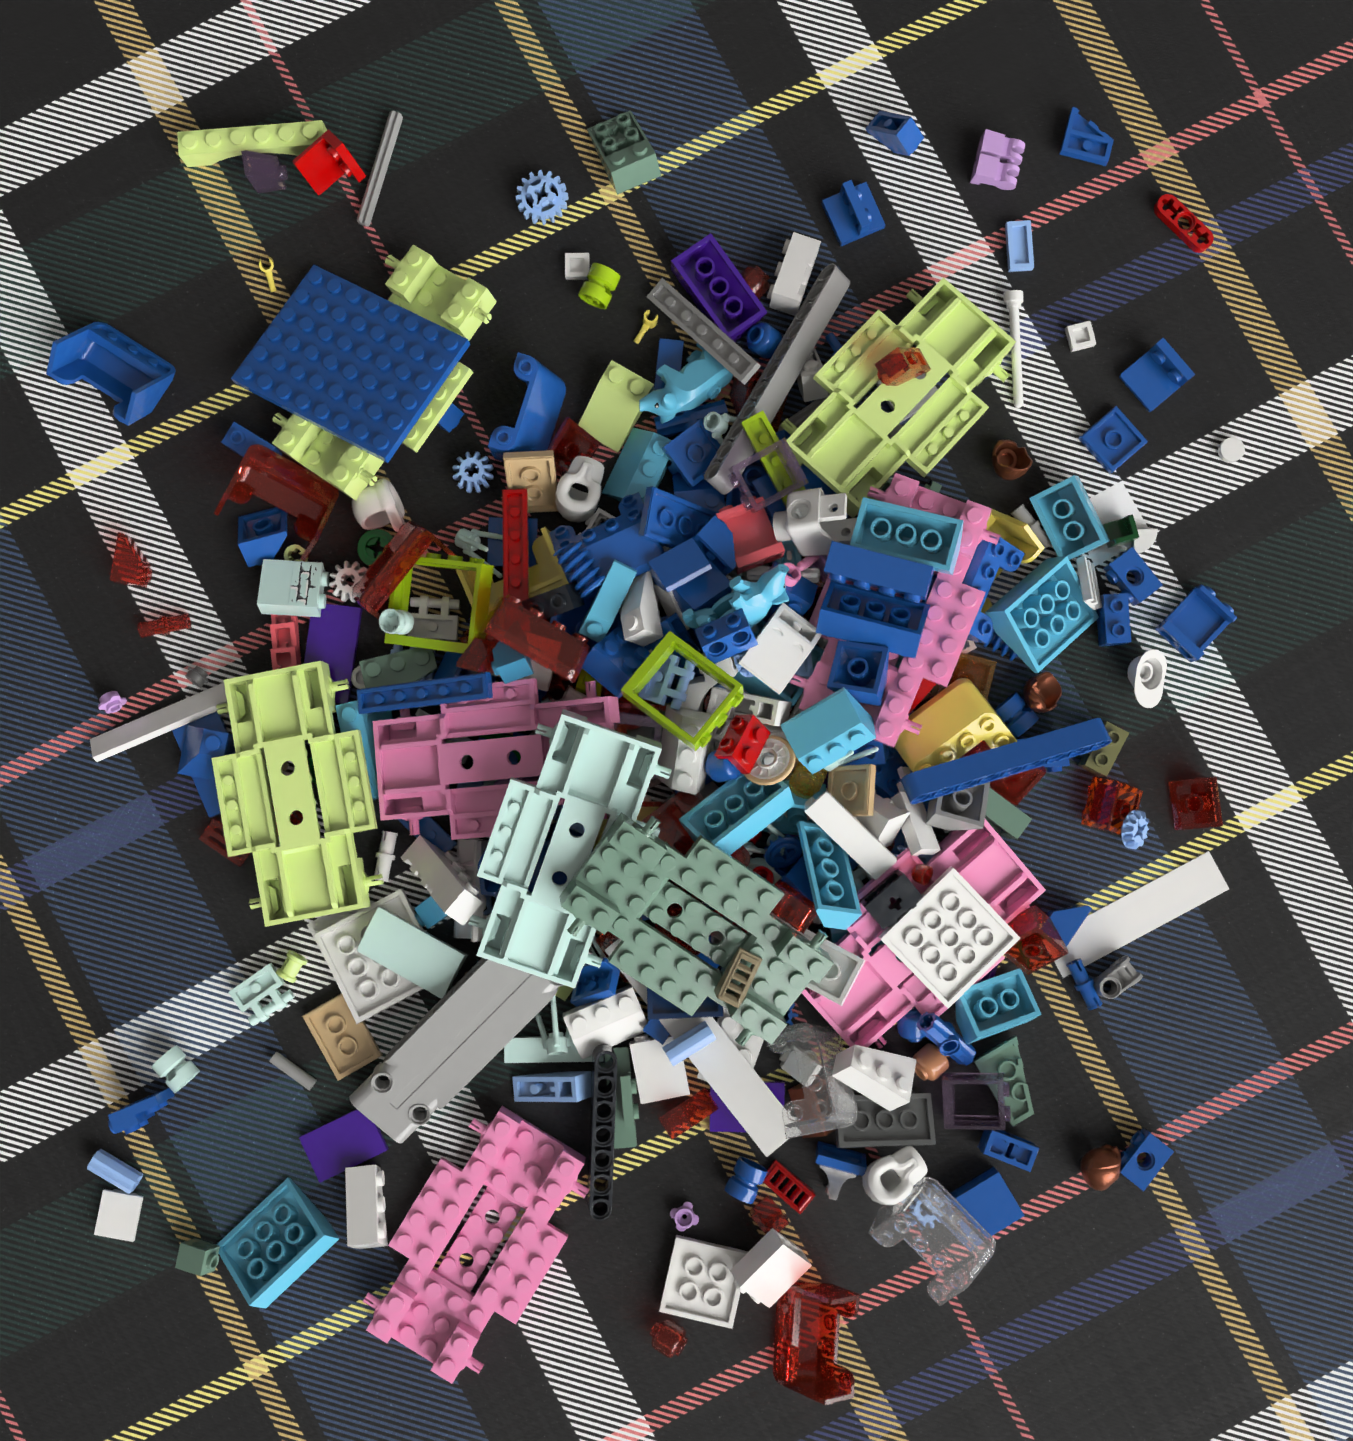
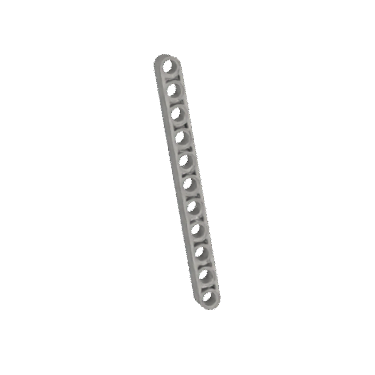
M829 264L819 274L704 474V479L723 495L729 493L735 487L755 452L740 423L763 410L771 424L850 285V280L835 264Z

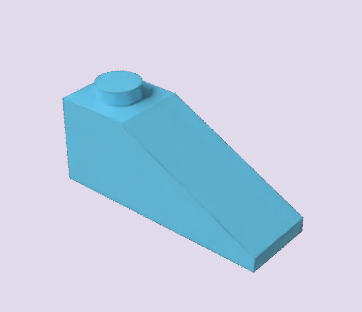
M617 560L613 561L582 621L579 630L580 634L596 642H600L606 636L637 570Z

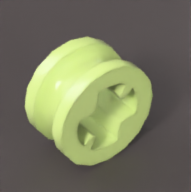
M294 544L286 548L284 559L292 561L291 553H297L300 550L299 554L302 557L300 560L296 559L295 561L307 562L308 553L300 545Z

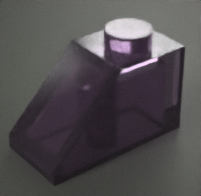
M247 150L241 151L245 175L258 194L286 189L287 169L285 164L282 165L277 156Z

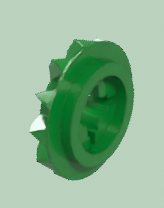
M373 529L366 532L358 542V555L366 565L373 568L385 567L390 562H393V558L397 553L396 541L390 533L382 529ZM380 539V546L387 551L379 552L375 556V552L368 548V546H377Z

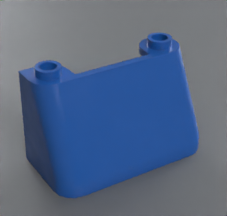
M519 352L514 363V372L520 380L526 383L527 390L515 428L508 426L497 427L493 431L488 444L494 459L504 462L503 453L548 450L566 395L565 383L560 377L535 358Z

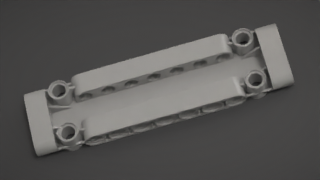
M589 948V954H592L593 951ZM481 958L388 1052L384 1062L379 1063L374 1068L373 1073L349 1096L351 1103L393 1140L403 1143L420 1125H424L429 1121L431 1114L437 1108L442 1109L553 999L558 991V987L563 986V984ZM384 1075L387 1076L389 1079L383 1081L380 1080L378 1076ZM423 1107L426 1110L423 1112H419L415 1108Z

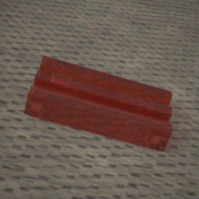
M212 819L211 824L204 830L205 833L200 836L199 840L237 866H242L250 853L240 855V859L236 856L228 857L226 849L208 838L211 835L226 845L225 838L214 831L215 827L224 832L223 824L216 819Z

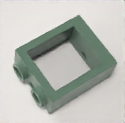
M989 787L985 819L996 832L1006 839H1018L1032 819Z

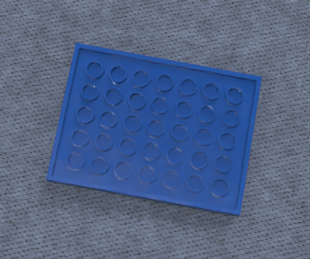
M313 265L231 379L235 384L388 463L470 346V342L467 338Z

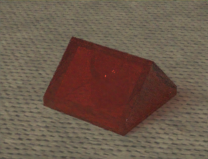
M566 417L547 449L554 452L556 473L560 476L567 473L572 461L577 456L592 458L600 442L573 420Z
M1217 777L1169 782L1175 830L1223 826Z

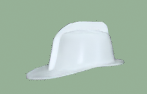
M1151 649L1146 651L1142 656L1134 658L1128 667V679L1134 687L1135 697L1139 704L1145 708L1156 706L1161 700L1167 663L1165 656L1159 650Z

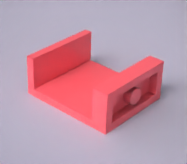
M755 496L749 497L742 501L741 505L735 507L733 505L725 506L716 514V517L722 520L733 533L735 570L737 575L783 558L785 554L782 542L778 543L775 538L774 530L764 508L765 500L763 496L757 499Z

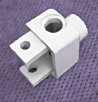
M822 488L789 493L786 511L775 512L773 515V530L778 542L792 540L802 556L828 555L832 541L850 544L857 518L846 519V493L825 495ZM838 507V509L835 512H833L832 508ZM845 532H850L848 536H843Z

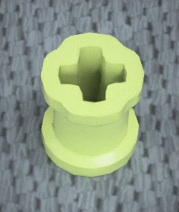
M289 950L287 952V959L282 967L276 970V974L284 980L294 983L297 980L296 975L302 965H306L308 960L299 953Z

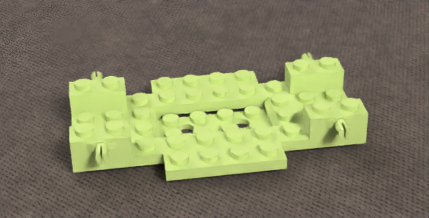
M412 245L401 261L392 255L387 256L389 259L386 258L385 263L395 269L385 283L392 292L388 301L467 338L468 341H470L482 322L487 324L489 323L487 319L491 320L492 316L489 312L497 301L483 285L469 277L466 281L438 265L430 254L415 245ZM460 362L457 363L402 444L416 453L473 374L470 368ZM280 413L275 414L279 419L273 416V422L280 425L282 429L272 444L355 501L368 484L373 486L375 484L373 481L377 482V477L374 475L383 464V460L294 414L289 419Z
M944 277L924 298L914 289L909 291L906 297L916 306L898 325L878 309L814 375L813 379L830 395L798 428L788 418L780 425L791 435L783 444V448L791 463L797 469L804 464L835 493H846L847 514L852 518L859 513L863 497L874 499L867 496L870 487L873 486L881 490L905 461L920 475L925 477L989 408L972 392L973 388L976 385L978 386L985 377L992 373L1003 383L1010 376L1000 364L1016 341ZM915 344L917 347L856 409L855 406ZM917 367L923 369L925 378H915L912 370ZM948 373L950 377L890 439L888 437L889 433ZM890 401L894 406V410L889 413L884 412L880 406L881 402Z
M317 661L223 680L227 703L217 704L216 708L219 709L217 710L219 715L229 712L236 753L211 759L228 857L253 853L260 897L249 900V904L259 902L258 904L250 905V908L262 907L264 924L267 927L371 907L368 893L369 886L383 884L384 880L374 881L375 879L383 878L382 874L367 877L363 859L357 858L353 835L356 832L377 829L361 731L353 730L336 734L332 714L336 712L335 691L349 689L350 686L347 685L349 684L348 679L333 682L329 664ZM304 740H308L311 748L325 838H321L316 800L311 783L312 776L307 760L308 752L305 748ZM286 761H291L295 766L294 772L289 776L284 775L281 770L283 763ZM296 810L303 814V821L299 825H294L290 821L291 813Z

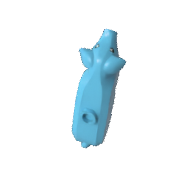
M697 343V347L703 351L695 350L686 360L689 363L680 372L665 364L657 370L656 374L661 377L665 387L654 390L640 399L639 412H652L660 416L661 424L668 422L677 413L694 409L709 398L711 400L716 398L721 389L732 380L733 374Z
M778 564L776 567L763 573L757 582L743 580L740 576L730 580L729 586L734 592L720 598L712 608H704L698 611L687 609L682 613L685 624L696 629L742 608L751 627L755 626L766 616L772 605L789 601L785 591V576L789 568L784 564Z

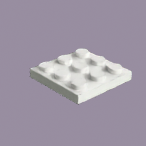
M676 1235L659 1312L732 1329L740 1291L733 1283L735 1278L730 1270L748 1251Z

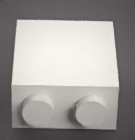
M648 1034L635 1036L634 1041H630V1050L641 1104L690 1095L684 1060L673 1066L662 1048L674 1040L671 1035H669L663 1045L654 1038L649 1037Z
M772 1228L730 1271L735 1278L733 1283L741 1293H749L750 1297L757 1304L762 1302L770 1308L812 1265L802 1249Z

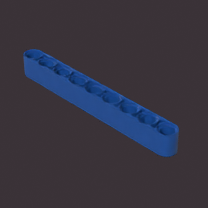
M1095 718L909 773L901 779V783L910 804H917L1095 751L1107 746L1112 740L1101 718Z

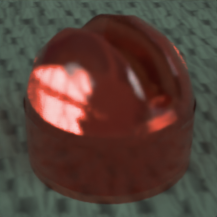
M926 864L915 865L911 870L912 879L926 886L932 879L933 868Z

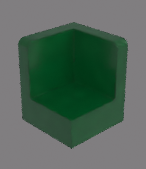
M1133 514L1127 515L1123 519L1103 524L1110 539V542L1107 543L1108 548L1127 544L1139 538Z

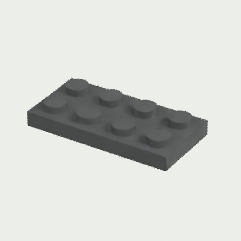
M931 1093L911 1094L909 1103L892 1111L885 1109L864 1095H840L833 1097L837 1148L936 1144Z

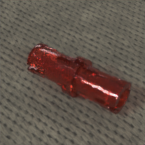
M188 613L172 617L160 616L157 620L139 622L138 631L142 638L157 634L169 635L172 631L191 628V620Z

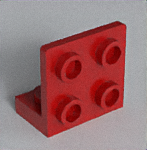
M329 129L293 160V164L317 195H321L344 174L348 178L352 175L358 182L366 177L345 145Z

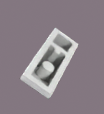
M650 571L634 577L624 598L620 616L624 639L643 647L663 637Z
M743 692L744 698L735 708L734 716L753 714L763 724L781 726L782 723L789 719L792 702Z

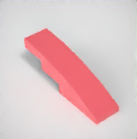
M271 614L272 624L270 625L272 649H270L273 670L301 665L297 616Z

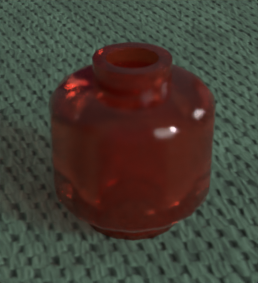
M757 265L755 267L747 266L741 273V276L758 299L770 288L768 282L770 277Z
M669 1318L663 1320L662 1323L657 1321L650 1332V1335L653 1337L652 1347L668 1358H672L674 1355L679 1356L688 1341V1338L685 1337L686 1329Z

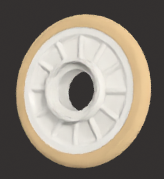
M769 735L750 774H744V776L749 781L758 785H773L784 780L791 773L795 764V753L789 742L782 737ZM765 756H774V761L771 764L763 765L761 763Z

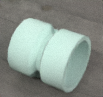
M177 1045L167 1051L151 1066L160 1078L166 1077L165 1083L174 1093L183 1088L200 1072L192 1061L185 1060L186 1054Z

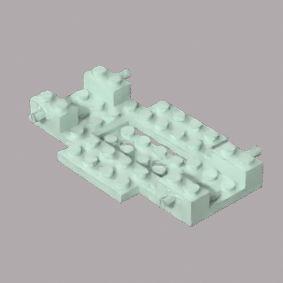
M563 709L560 719L554 728L538 723L535 734L550 738V747L537 785L513 777L510 779L477 874L478 877L501 884L492 912L487 918L484 919L472 915L468 925L483 929L477 956L575 988L585 963L600 968L603 958L589 954V948L596 932L595 928L584 924L576 937L567 931L576 918L572 913L561 907L559 896L591 854L605 813L609 814L601 839L621 812L644 827L646 823L636 819L651 778L655 774L669 779L672 769L657 765L662 750L660 742L637 735L635 738L589 722L587 721L588 717ZM560 797L564 798L565 801L532 893L527 892ZM573 823H580L584 826L585 832L583 835L575 837L569 831L570 826ZM657 827L653 832V834L657 837L659 835L660 828ZM557 871H562L567 875V881L562 885H557L552 880V875Z

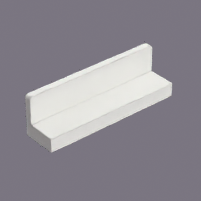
M825 791L816 800L810 797L805 802L804 812L875 880L897 862V858L828 791Z

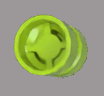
M593 263L587 274L589 281L583 283L578 296L596 308L607 309L612 298L610 291L616 289L620 275L603 264Z

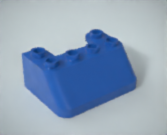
M93 322L53 341L46 374L62 385L73 384L83 379L94 388L101 390L112 397L113 400L119 402V404L114 406L113 415L118 421L129 426L154 410L173 381L176 370L172 364L110 325L102 322Z
M639 492L627 495L622 499L618 506L621 513L620 516L608 519L605 523L592 529H586L581 534L576 535L573 527L565 525L549 532L555 553L571 542L582 541L583 543L579 550H588L584 558H593L594 561L590 567L599 566L600 568L596 576L605 575L606 577L614 560L637 570L635 577L650 571L648 561L665 553L662 545L638 536L644 506ZM567 564L561 565L562 570H564ZM573 572L565 574L568 583H571L569 578ZM597 588L587 596L583 597V599H587L596 595L599 588Z
M1001 537L997 545L982 539L976 548L962 582L965 585L986 592L967 640L987 644L993 630V622L981 610L999 567L1004 571L1014 572L1019 568L1025 554ZM936 575L932 577L927 599L936 580Z

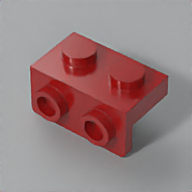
M753 714L735 715L714 755L718 759H728L742 774H750L771 732Z

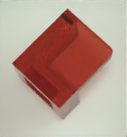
M769 1195L750 1209L751 1218L765 1234L772 1228L780 1232L789 1224L788 1217Z

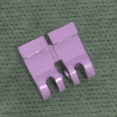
M986 129L979 141L970 183L977 185L984 183L996 186L1002 190L1015 189L1017 184L1015 177L1019 175L1020 168L1018 165L1022 162L1020 154L1024 152L1025 143L1019 139L1007 138L1005 134Z

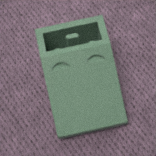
M631 110L587 129L617 195L661 176L656 153Z

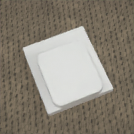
M104 1189L94 1235L134 1242L143 1196L132 1192L128 1194L125 1191L116 1189Z

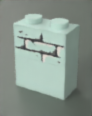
M263 559L257 605L261 614L321 617V609L326 607V594L323 593L324 586L328 587L329 572H325L322 562Z

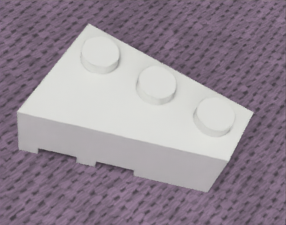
M793 232L791 240L786 239L782 251L786 255L783 263L778 262L774 275L777 276L775 285L771 284L767 298L771 299L769 308L796 316L821 241Z
M875 790L873 816H855V818L885 847H888L893 843L910 812L905 808L899 809L894 806L892 800L889 798L883 799L876 794Z
M853 1045L836 1054L832 1076L885 1109L892 1111L910 1102L916 1059Z
M377 1165L345 1168L347 1246L355 1249L388 1246L385 1220L386 1203L382 1186L385 1184L384 1171H381Z

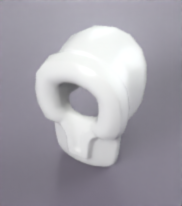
M586 456L574 458L568 472L559 480L555 493L556 507L563 518L570 522L579 523L593 516L601 496V481L604 474L602 463ZM574 483L585 485L588 488V493L581 492L571 486Z
M385 478L379 479L373 486L367 485L356 501L352 499L353 514L362 528L373 530L391 523L393 529L396 532H400L402 538L405 537L404 506L390 481Z
M906 1146L892 1155L881 1157L869 1164L865 1174L862 1176V1185L866 1194L873 1201L884 1205H895L903 1201L911 1193L913 1186L925 1176L928 1169L918 1151L912 1146Z

